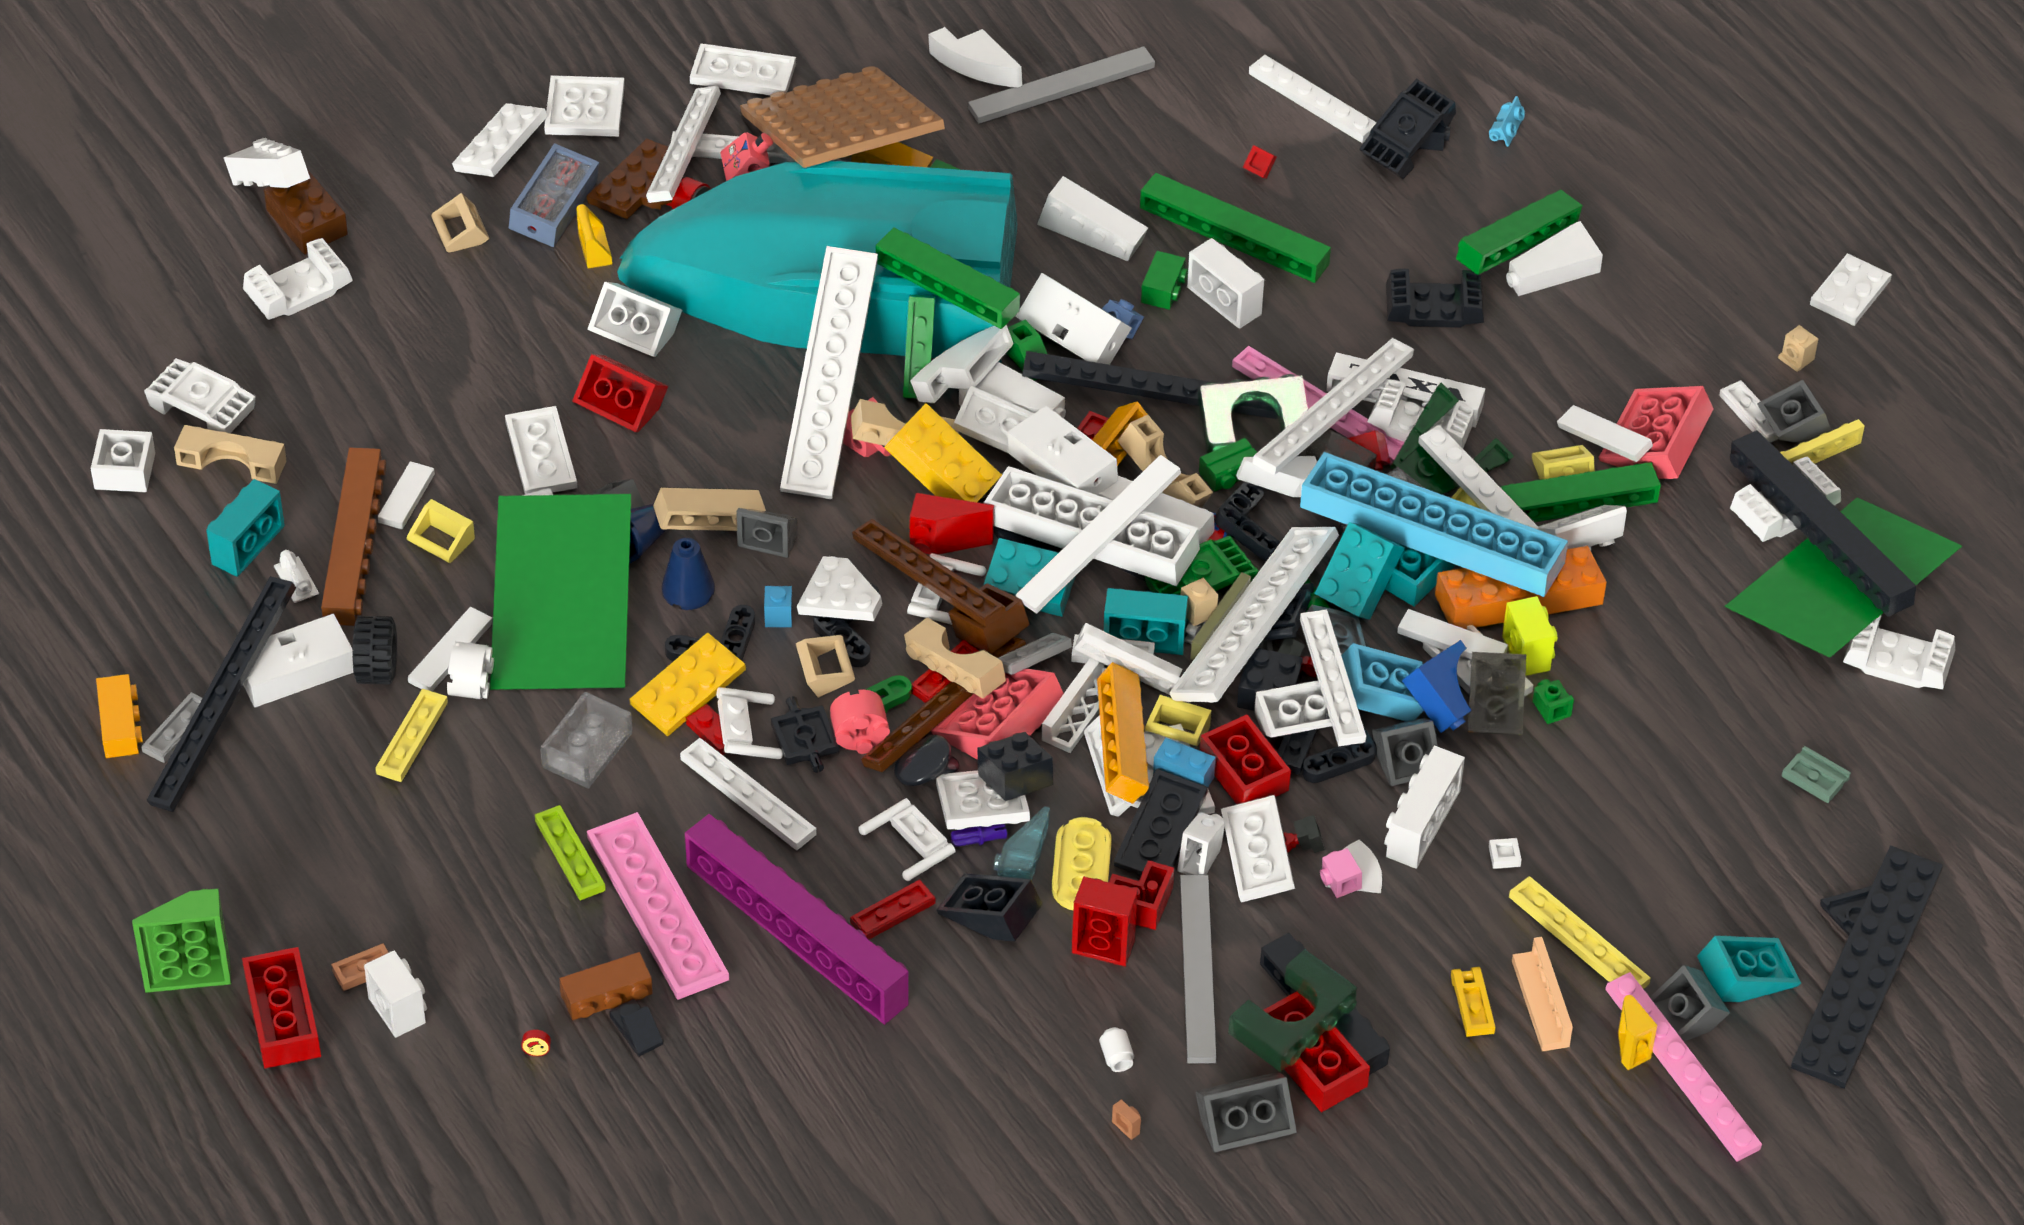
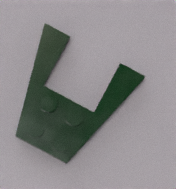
M1442 382L1434 390L1390 468L1403 481L1445 495L1460 486L1418 443L1419 436L1426 433L1459 402ZM1495 438L1473 460L1487 473L1509 462L1514 455Z

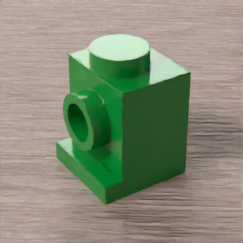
M1549 679L1540 681L1534 688L1533 703L1546 723L1550 724L1572 716L1574 698L1572 695H1568L1559 680L1551 682Z

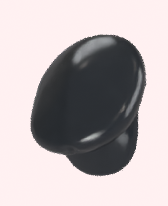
M930 735L911 746L898 758L894 767V774L902 784L917 786L930 782L942 774L957 771L959 769V762L955 757L951 756V747L945 737Z

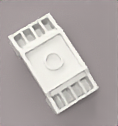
M323 238L307 243L308 258L271 275H268L261 265L252 268L244 274L243 290L246 291L268 320L281 315L290 316L333 296L338 289L353 281L348 268Z
M177 358L144 390L149 405L158 412L165 415L174 406L207 422V429L232 433L255 406V396L240 388L235 381L195 362L188 363Z
M1388 379L1379 393L1367 422L1384 430L1387 436L1405 442L1424 407L1418 406L1413 402L1401 400L1406 383ZM1458 402L1451 417L1444 415L1429 430L1440 424L1464 448L1473 425L1474 410Z
M1808 456L1793 462V466L1833 505L1841 502V489ZM1751 484L1735 493L1730 509L1750 527L1762 542L1776 536L1782 537L1797 529L1785 514L1780 513L1778 508Z
M1881 615L1849 642L1843 660L1844 663L1862 669L1865 674L1916 688L1926 686L1943 689L1955 653L1954 635L1936 629L1933 642H1928L1880 629L1878 627Z

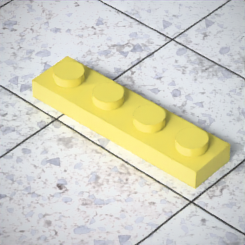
M1859 419L1849 424L1845 423L1831 432L1823 433L1815 439L1802 442L1798 446L1780 453L1792 465L1794 461L1807 456L1815 464L1861 444L1865 426Z
M426 689L421 690L377 764V775L399 782L403 781L448 704L447 696Z

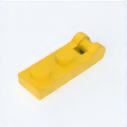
M1471 967L1470 971H1461V969L1451 970L1452 985L1455 988L1466 1037L1494 1034L1495 1023L1481 968Z

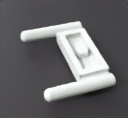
M933 553L930 555L931 558L952 572L957 570L981 577L986 574L984 566ZM918 583L907 613L923 618L928 617L931 620L952 625L949 613L938 610L943 598Z
M718 687L716 695L719 698L718 709L725 753L781 759L783 752L780 748L751 744L753 739L747 702L772 705L775 701L774 695Z
M907 798L863 823L858 828L861 835H867L888 821H891V825L924 858L903 871L902 876L906 881H910L956 852L954 846L947 842V839L914 805H911Z

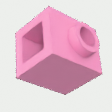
M1348 848L1333 851L1327 856L1322 857L1321 879L1326 886L1330 885L1336 898L1362 889V871Z

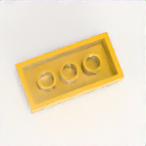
M927 403L884 447L928 490L939 497L978 502L1002 476L998 470Z

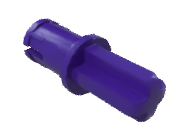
M996 824L989 827L976 826L951 832V842L954 847L976 843L983 845L987 841L1006 839L1007 830L1003 829L1005 824Z

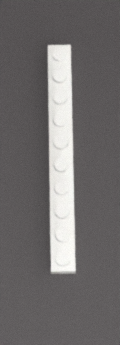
M1394 338L1390 339L1256 453L1252 464L1273 475L1277 474L1411 359L1414 349Z

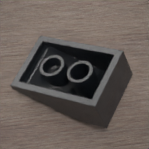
M964 873L937 908V912L939 915L991 939L1016 941L1043 904L1031 879Z

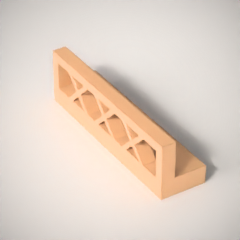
M1537 937L1534 938L1532 951L1513 954L1512 963L1541 1050L1548 1051L1570 1047L1573 1026L1543 938Z

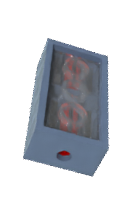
M554 143L511 207L509 229L555 247L576 215L577 206L583 204L587 195L597 183L599 162Z

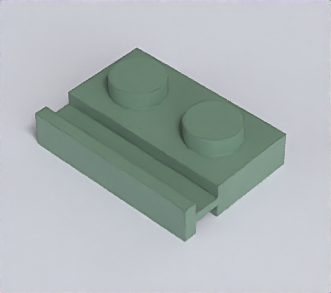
M1804 746L1802 751L1783 769L1782 777L1829 803L1843 787V784L1850 779L1851 772Z

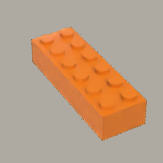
M1583 546L1567 549L1565 564L1545 597L1466 568L1438 572L1435 597L1448 623L1467 629L1469 625L1477 628L1504 623L1507 602L1536 596L1541 605L1546 607L1548 614L1603 605L1607 582L1589 547Z

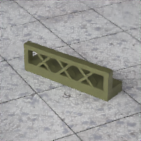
M1241 572L1192 641L1191 660L1195 659L1249 586L1251 576Z

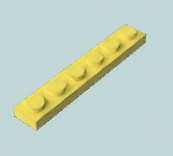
M1527 877L1510 890L1509 898L1607 981L1611 982L1631 972L1643 989L1650 984L1651 977L1533 878Z

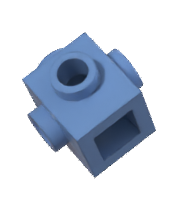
M1120 299L1119 302L1109 300L1102 309L1132 327L1126 338L1133 339L1144 316L1132 310L1134 305L1123 299Z

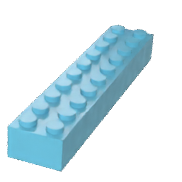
M1326 452L1322 454L1302 484L1300 507L1347 525L1349 522L1359 524L1398 544L1545 597L1565 564L1568 540Z

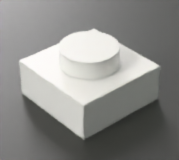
M1517 838L1489 840V851L1493 869L1521 867V855Z

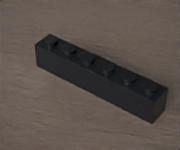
M1287 933L1261 947L1260 965L1287 996L1303 989L1370 1066L1369 1075L1388 1065L1390 1046L1387 1040L1382 1036L1380 1037L1374 1031L1371 1022L1366 1017L1360 1015L1353 1001L1350 998H1346L1339 991L1337 983L1325 975L1318 961L1312 960L1300 941H1296L1290 933Z

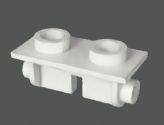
M289 550L282 551L280 563L274 565V568L280 579L292 581L296 586L291 597L293 602L296 603L318 595L319 592L299 556L296 557Z

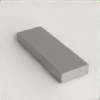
M1051 633L998 659L1003 663L1004 672L1013 675L1071 648V638Z
M191 692L141 746L142 752L165 763L173 753L202 697Z

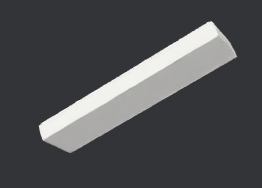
M1575 405L1557 421L1559 428L1635 462L1653 446L1651 439Z
M469 607L408 676V683L420 689L433 692L448 675L453 646H455V641L475 644L493 624L492 617Z
M1410 609L1407 610L1398 626V634L1443 650L1461 640L1467 647L1461 656L1496 669L1499 667L1508 648V644Z

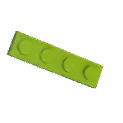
M559 805L535 814L536 824L579 900L581 901L606 891L604 881L562 807Z

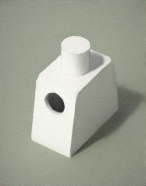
M1198 813L1185 829L1182 836L1178 872L1186 875H1206L1222 845L1225 821L1220 815L1212 814L1210 816L1205 813ZM1202 848L1199 854L1197 855V850Z

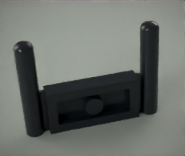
M1312 583L1302 585L1262 641L1296 637V631H1298L1301 625L1300 615L1306 612L1312 598L1310 594L1314 593Z

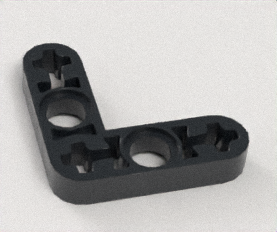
M1244 482L1220 506L1214 516V521L1222 530L1258 557L1267 561L1280 544V541L1247 517L1262 499L1264 491L1261 486ZM1235 503H1238V504L1241 505L1244 509L1238 507ZM1243 530L1248 531L1253 536L1246 534Z
M871 584L872 587L879 593L878 587L874 584ZM813 616L814 630L821 637L840 634L849 637L844 642L851 666L863 667L870 662V646L848 625L856 619Z
M738 605L732 609L720 642L729 651H733V654L741 661L743 660L755 625V612L753 608L748 605ZM742 616H745L742 622V626L739 625V619H741ZM736 634L741 635L743 639L731 641L729 637ZM683 635L670 636L665 641L666 657L671 661H675L695 644L699 638Z
M1364 728L1366 734L1364 743L1337 746L1307 757L1303 762V778L1311 783H1319L1367 766L1375 760L1376 745ZM1342 757L1346 760V763L1336 764L1332 759Z

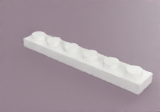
M1267 55L1262 56L1249 67V74L1361 143L1365 142L1371 129L1377 123Z
M1440 424L1419 436L1418 443L1481 509L1539 530V527Z
M1326 609L1301 613L1300 622L1338 746L1364 743L1366 734L1328 611Z
M701 738L680 753L681 760L795 850H798L816 836V827Z

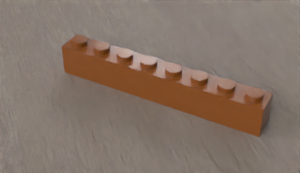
M349 448L321 606L322 616L334 614L339 625L354 626L357 615H362L363 600L360 597L366 593V579H364V575L369 574L370 561L367 559V555H372L373 539H370L371 534L375 535L376 519H374V515L379 514L380 508L377 496L382 495L383 480L380 478L381 475L386 473V460L381 459L380 449Z

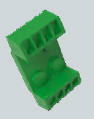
M1227 536L1215 541L1210 539L1199 544L1200 550L1177 586L1145 576V580L1152 593L1181 595V587L1201 578H1204L1215 591L1228 585L1232 586L1241 572L1251 576V583L1258 574V569L1254 567L1245 553L1233 541L1232 537Z

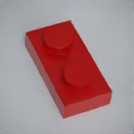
M708 704L686 717V725L720 754H725L720 716Z

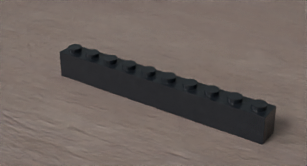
M1758 430L1731 442L1730 461L1732 465L1738 468L1746 476L1747 480L1753 483L1762 492L1763 496L1778 508L1780 513L1785 514L1793 522L1794 526L1801 530L1809 538L1810 542L1816 545L1825 554L1826 558L1832 561L1841 570L1842 574L1848 577L1857 586L1858 590L1873 602L1876 608L1881 609L1889 617L1914 605L1916 585Z

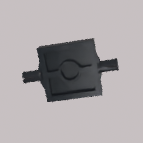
M792 696L791 700V697L786 699V704L790 711L784 715L771 718V726L779 747L783 752L787 765L810 761L813 772L818 773V769L821 772L824 770V765L820 757L839 752V745L836 742L835 734L823 705L813 708H800L797 698Z

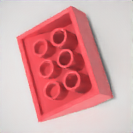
M1704 387L1635 389L1617 424L1651 439L1653 446L1637 462L1606 448H1603L1598 457L1599 460L1616 467L1652 462L1658 479L1678 478L1714 410Z
M1024 669L1013 675L1005 673L1006 681L985 698L973 694L933 728L931 732L933 735L945 737L950 745L978 760V747L987 745L992 741L1011 737L1016 733L1026 732L1030 736L1042 725L1064 693L1053 672Z

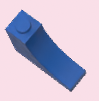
M1461 640L1418 667L1402 680L1440 733L1449 727L1452 731L1466 722L1463 717L1472 711L1461 693L1457 679L1458 660L1467 649Z

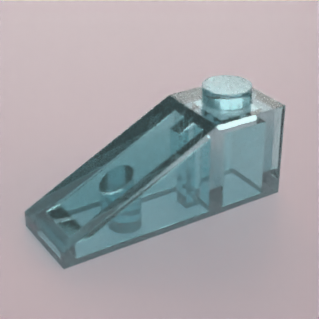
M1049 807L1042 808L1004 843L1002 853H997L994 861V870L998 871V876L1033 880L1049 828Z

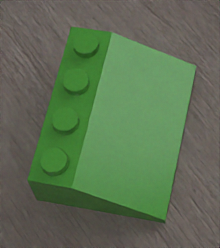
M219 889L189 891L132 920L145 993L231 984L230 955Z

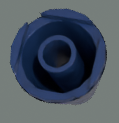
M654 503L631 509L629 563L639 559L667 530L660 528L653 507Z
M682 538L673 545L662 581V594L667 603L672 606L673 604L679 605L683 610L698 609L706 605L710 601L712 594L714 595L715 583L698 542L691 538Z

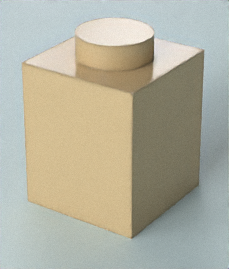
M1204 578L1181 587V595L1188 596L1187 619L1193 626L1207 621L1218 604V594Z

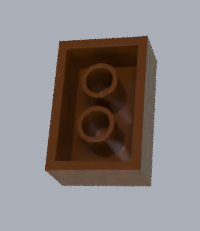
M308 169L307 171L310 176L308 180L288 188L269 186L264 189L266 210L304 255L308 253L307 243L323 238L329 244L348 235L345 212Z

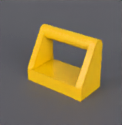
M578 205L576 208L578 235L587 268L612 265V256L603 223L586 205Z
M1632 995L1624 997L1618 1028L1621 1063L1627 1070L1651 1059L1657 1031V1024Z

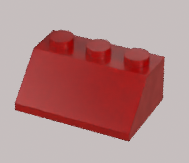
M591 354L572 402L638 433L659 410L668 386L605 355Z

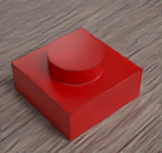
M1253 145L1243 168L1267 179L1277 156Z

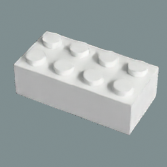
M1435 745L1429 755L1425 754L1423 756L1419 773H1414L1411 777L1408 787L1409 791L1407 794L1402 793L1398 801L1397 812H1392L1387 820L1386 827L1389 828V831L1384 841V844L1387 845L1386 857L1417 869L1460 793L1465 757Z

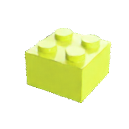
M1537 596L1507 602L1502 638L1504 643L1508 644L1507 649L1515 667L1524 676L1550 671L1552 659L1555 658L1554 642H1557L1558 637L1555 627L1551 626L1548 621L1546 607L1541 605Z

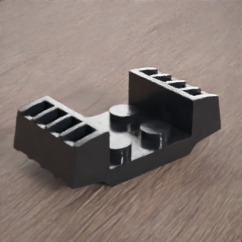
M1416 78L1405 91L1398 95L1373 126L1369 136L1359 150L1365 156L1404 179L1414 168L1411 157L1438 124L1446 128L1456 115L1455 102Z
M1409 269L1390 271L1386 282L1387 321L1402 322L1411 327L1461 328L1466 324L1484 323L1483 292L1480 274L1477 275L1471 270H1462L1461 284L1410 283Z

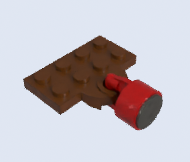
M646 138L587 195L588 204L628 219L641 205L652 209H661V206L666 204L675 209L711 189L708 184L685 177L681 179L672 200L649 203L646 195L668 150V146Z

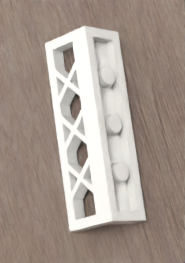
M1087 623L1083 625L1074 646V650L1109 666L1114 662L1139 674V681L1169 695V692L1180 679L1179 676L1182 672V668Z
M1091 657L1042 723V741L1066 752H1072L1084 735L1083 731L1100 713L1099 701L1086 705L1084 699L1088 696H1098L1097 678L1106 669L1104 663ZM1084 713L1086 717L1084 721L1072 722V715ZM1071 731L1073 736L1069 742L1057 737L1059 733Z
M1099 715L1083 732L1110 815L1119 817L1130 806L1138 808L1144 795L1140 796L1132 804L1106 792Z

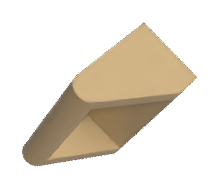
M462 193L431 215L447 252L481 245L490 239L475 205ZM461 216L467 229L452 239L444 220Z
M843 636L809 638L796 643L806 682L818 698L855 680ZM835 649L842 673L822 675L817 657Z

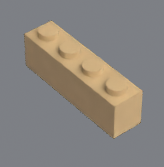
M660 488L653 505L660 528L678 530L737 531L736 511L738 508L766 511L759 490Z

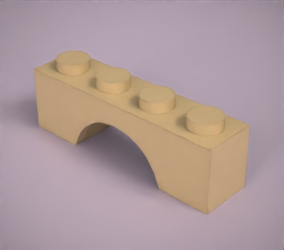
M863 399L859 400L851 415L853 439L886 446L906 424L896 419L888 411L885 404ZM941 417L951 427L953 426L955 419Z
M1149 415L1131 422L1118 440V443L1142 471L1160 455L1167 459L1163 448L1164 433ZM1181 473L1162 491L1166 495L1183 500L1199 508L1203 507L1213 493L1197 473L1192 475Z
M184 425L174 447L177 465L202 470L213 461L234 459L244 463L249 468L251 479L277 484L286 464L285 446L283 443Z
M928 617L904 635L907 646L906 651L912 659L922 662L932 671H937L949 681L961 685L968 692L974 693L981 698H985L1006 681L1003 663L1000 659L984 650L972 654H956L949 651L950 647L946 628Z

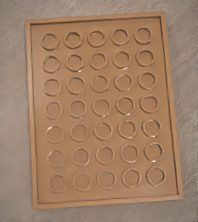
M873 66L863 68L862 72L841 74L837 79H822L812 86H797L793 88V91L786 92V94L784 92H775L768 98H753L748 100L746 104L740 105L742 115L761 132L769 135L776 145L803 168L945 129L944 121L940 116L879 68Z

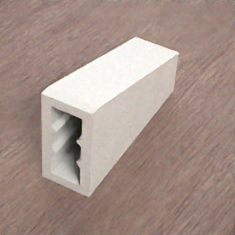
M1581 221L1510 261L1509 273L1506 275L1507 282L1510 287L1514 288L1518 296L1600 273L1603 254Z
M997 362L975 387L1033 413L1047 405L1062 418L1066 414L1065 397L1028 377H1023L1022 374L1000 362ZM959 389L960 406H962L966 397L967 389Z

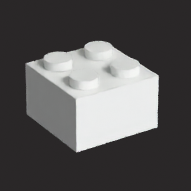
M100 429L91 465L94 489L147 492L155 457L152 432Z
M394 950L364 965L368 999L395 1038L426 1023L424 1011L427 1010V1006L422 997L425 989L419 978L414 979L411 975V969L406 959H400Z

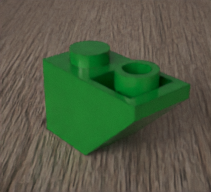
M1026 319L1008 327L1014 344L1006 354L1022 371L1026 351L1047 354L1040 335Z

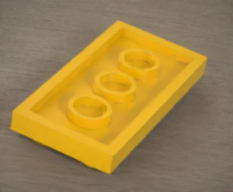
M706 633L630 698V705L666 736H669L686 722L687 716L714 698L718 687L725 688L746 670V665L712 635Z

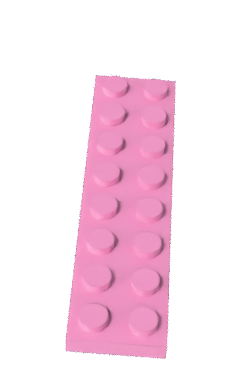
M638 812L588 830L587 838L677 1000L728 981L729 973Z

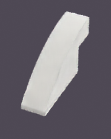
M945 27L928 34L930 54L950 69L970 78L995 85L1017 88L1022 86L1021 66L983 29L960 39H957Z
M1007 325L1002 329L992 326L966 338L940 354L921 369L910 380L918 401L935 403L948 388L969 390L970 385L976 387L1014 344Z

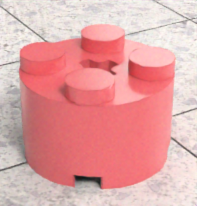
M858 690L859 694L850 695V692H847L836 698L830 707V717L837 744L845 749L857 750L860 754H866L890 733L881 697L873 691Z

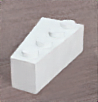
M267 138L258 139L253 142V146L224 157L233 185L244 183V186H251L254 182L262 187L270 185V187L288 188L310 179L301 150L283 145V143L267 140Z
M1064 176L1049 193L1037 223L1039 226L1125 261H1129L1141 245L1148 230V227Z

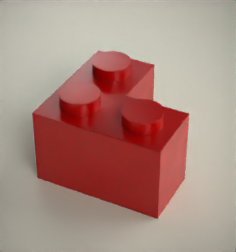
M1148 860L1139 881L1112 874L1109 883L1126 885L1138 890L1136 925L1156 930L1173 890L1174 867Z

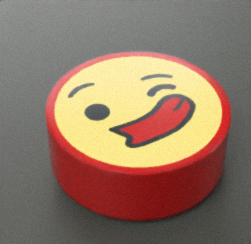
M529 1030L523 1035L522 1050L531 1056L546 1055L550 1050L551 1038L544 1031Z

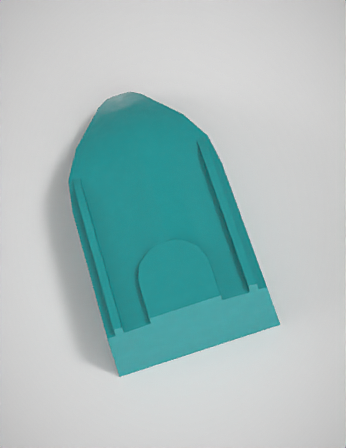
M828 161L803 168L797 162H784L735 176L658 217L630 241L620 257L622 261L617 271L618 277L629 288L679 308L685 314L762 342L794 348H807L827 246L876 253V244L895 227L919 241L929 244L938 251L950 255L957 261L971 266L978 272L992 277L997 282L1010 287L1018 225L1013 176L1011 173ZM877 264L860 353L905 356L910 294L936 296L932 358L938 357L959 342L994 325Z

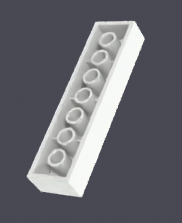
M1008 466L984 501V504L994 505V526L1064 549L1113 500ZM1143 510L1093 559L1177 586L1200 550L1199 531L1197 527Z

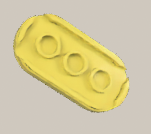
M1088 817L1074 818L1064 827L1062 825L1056 835L1052 893L1055 900L1069 910H1073L1074 900L1083 876L1098 878L1108 882L1111 834L1096 819Z

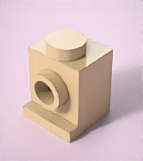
M1798 325L1785 335L1783 351L1779 354L1778 358L1798 372L1815 359L1818 338Z

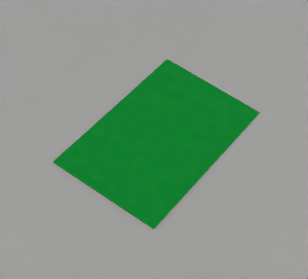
M631 494L499 496L492 633L494 667L490 678V690L625 688Z
M1858 497L1840 511L1915 585L1920 583L1962 547L1958 543ZM1809 538L1804 540L1724 606L1829 658L1884 613L1881 609L1876 608L1873 602L1864 593L1860 592L1857 586L1848 577H1845L1841 570L1832 561H1829L1816 545L1810 542Z

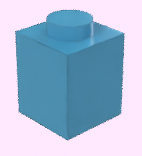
M765 586V627H792V586Z

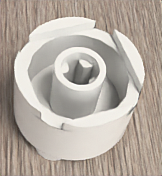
M455 641L448 670L450 679H453V682H447L448 695L474 699L488 698L490 683L487 682L488 674H492L494 667L492 647Z

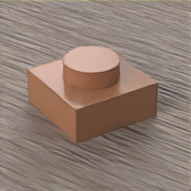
M1121 1099L1113 1105L1112 1123L1132 1140L1140 1134L1141 1117L1134 1107H1129Z

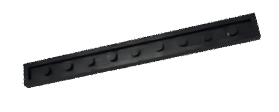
M1026 351L1023 377L1277 419L1280 393Z
M269 577L147 798L150 806L174 812L296 589L292 581Z

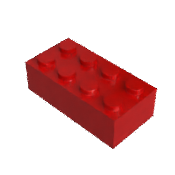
M295 947L242 958L264 1069L321 1057L317 1029L299 948Z
M1303 989L1256 1013L1254 1035L1320 1112L1368 1087L1370 1066Z

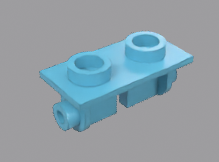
M1515 96L1512 103L1507 102L1502 105L1496 118L1497 122H1494L1489 130L1490 139L1492 141L1504 140L1506 147H1509L1525 117V110L1521 106L1518 96Z

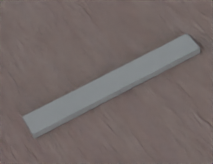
M1145 46L1023 84L1018 88L1014 87L968 102V109L978 124L1155 68V61Z
M1180 875L1187 1063H1216L1208 875Z

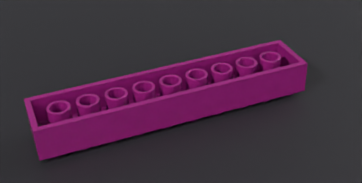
M708 814L685 832L686 863L690 870L885 1025L908 1006V970L904 964L893 960L881 946H876L869 941L861 930L854 929L842 915L835 914L830 910L822 899L815 898L806 890L803 884L792 880L781 867H776L768 861L761 851H756L748 845L742 836L736 835L729 830L722 820H717Z

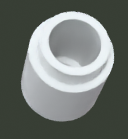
M1116 1027L1107 1029L1099 1039L1107 1065L1114 1072L1128 1070L1133 1066L1134 1053L1127 1032Z

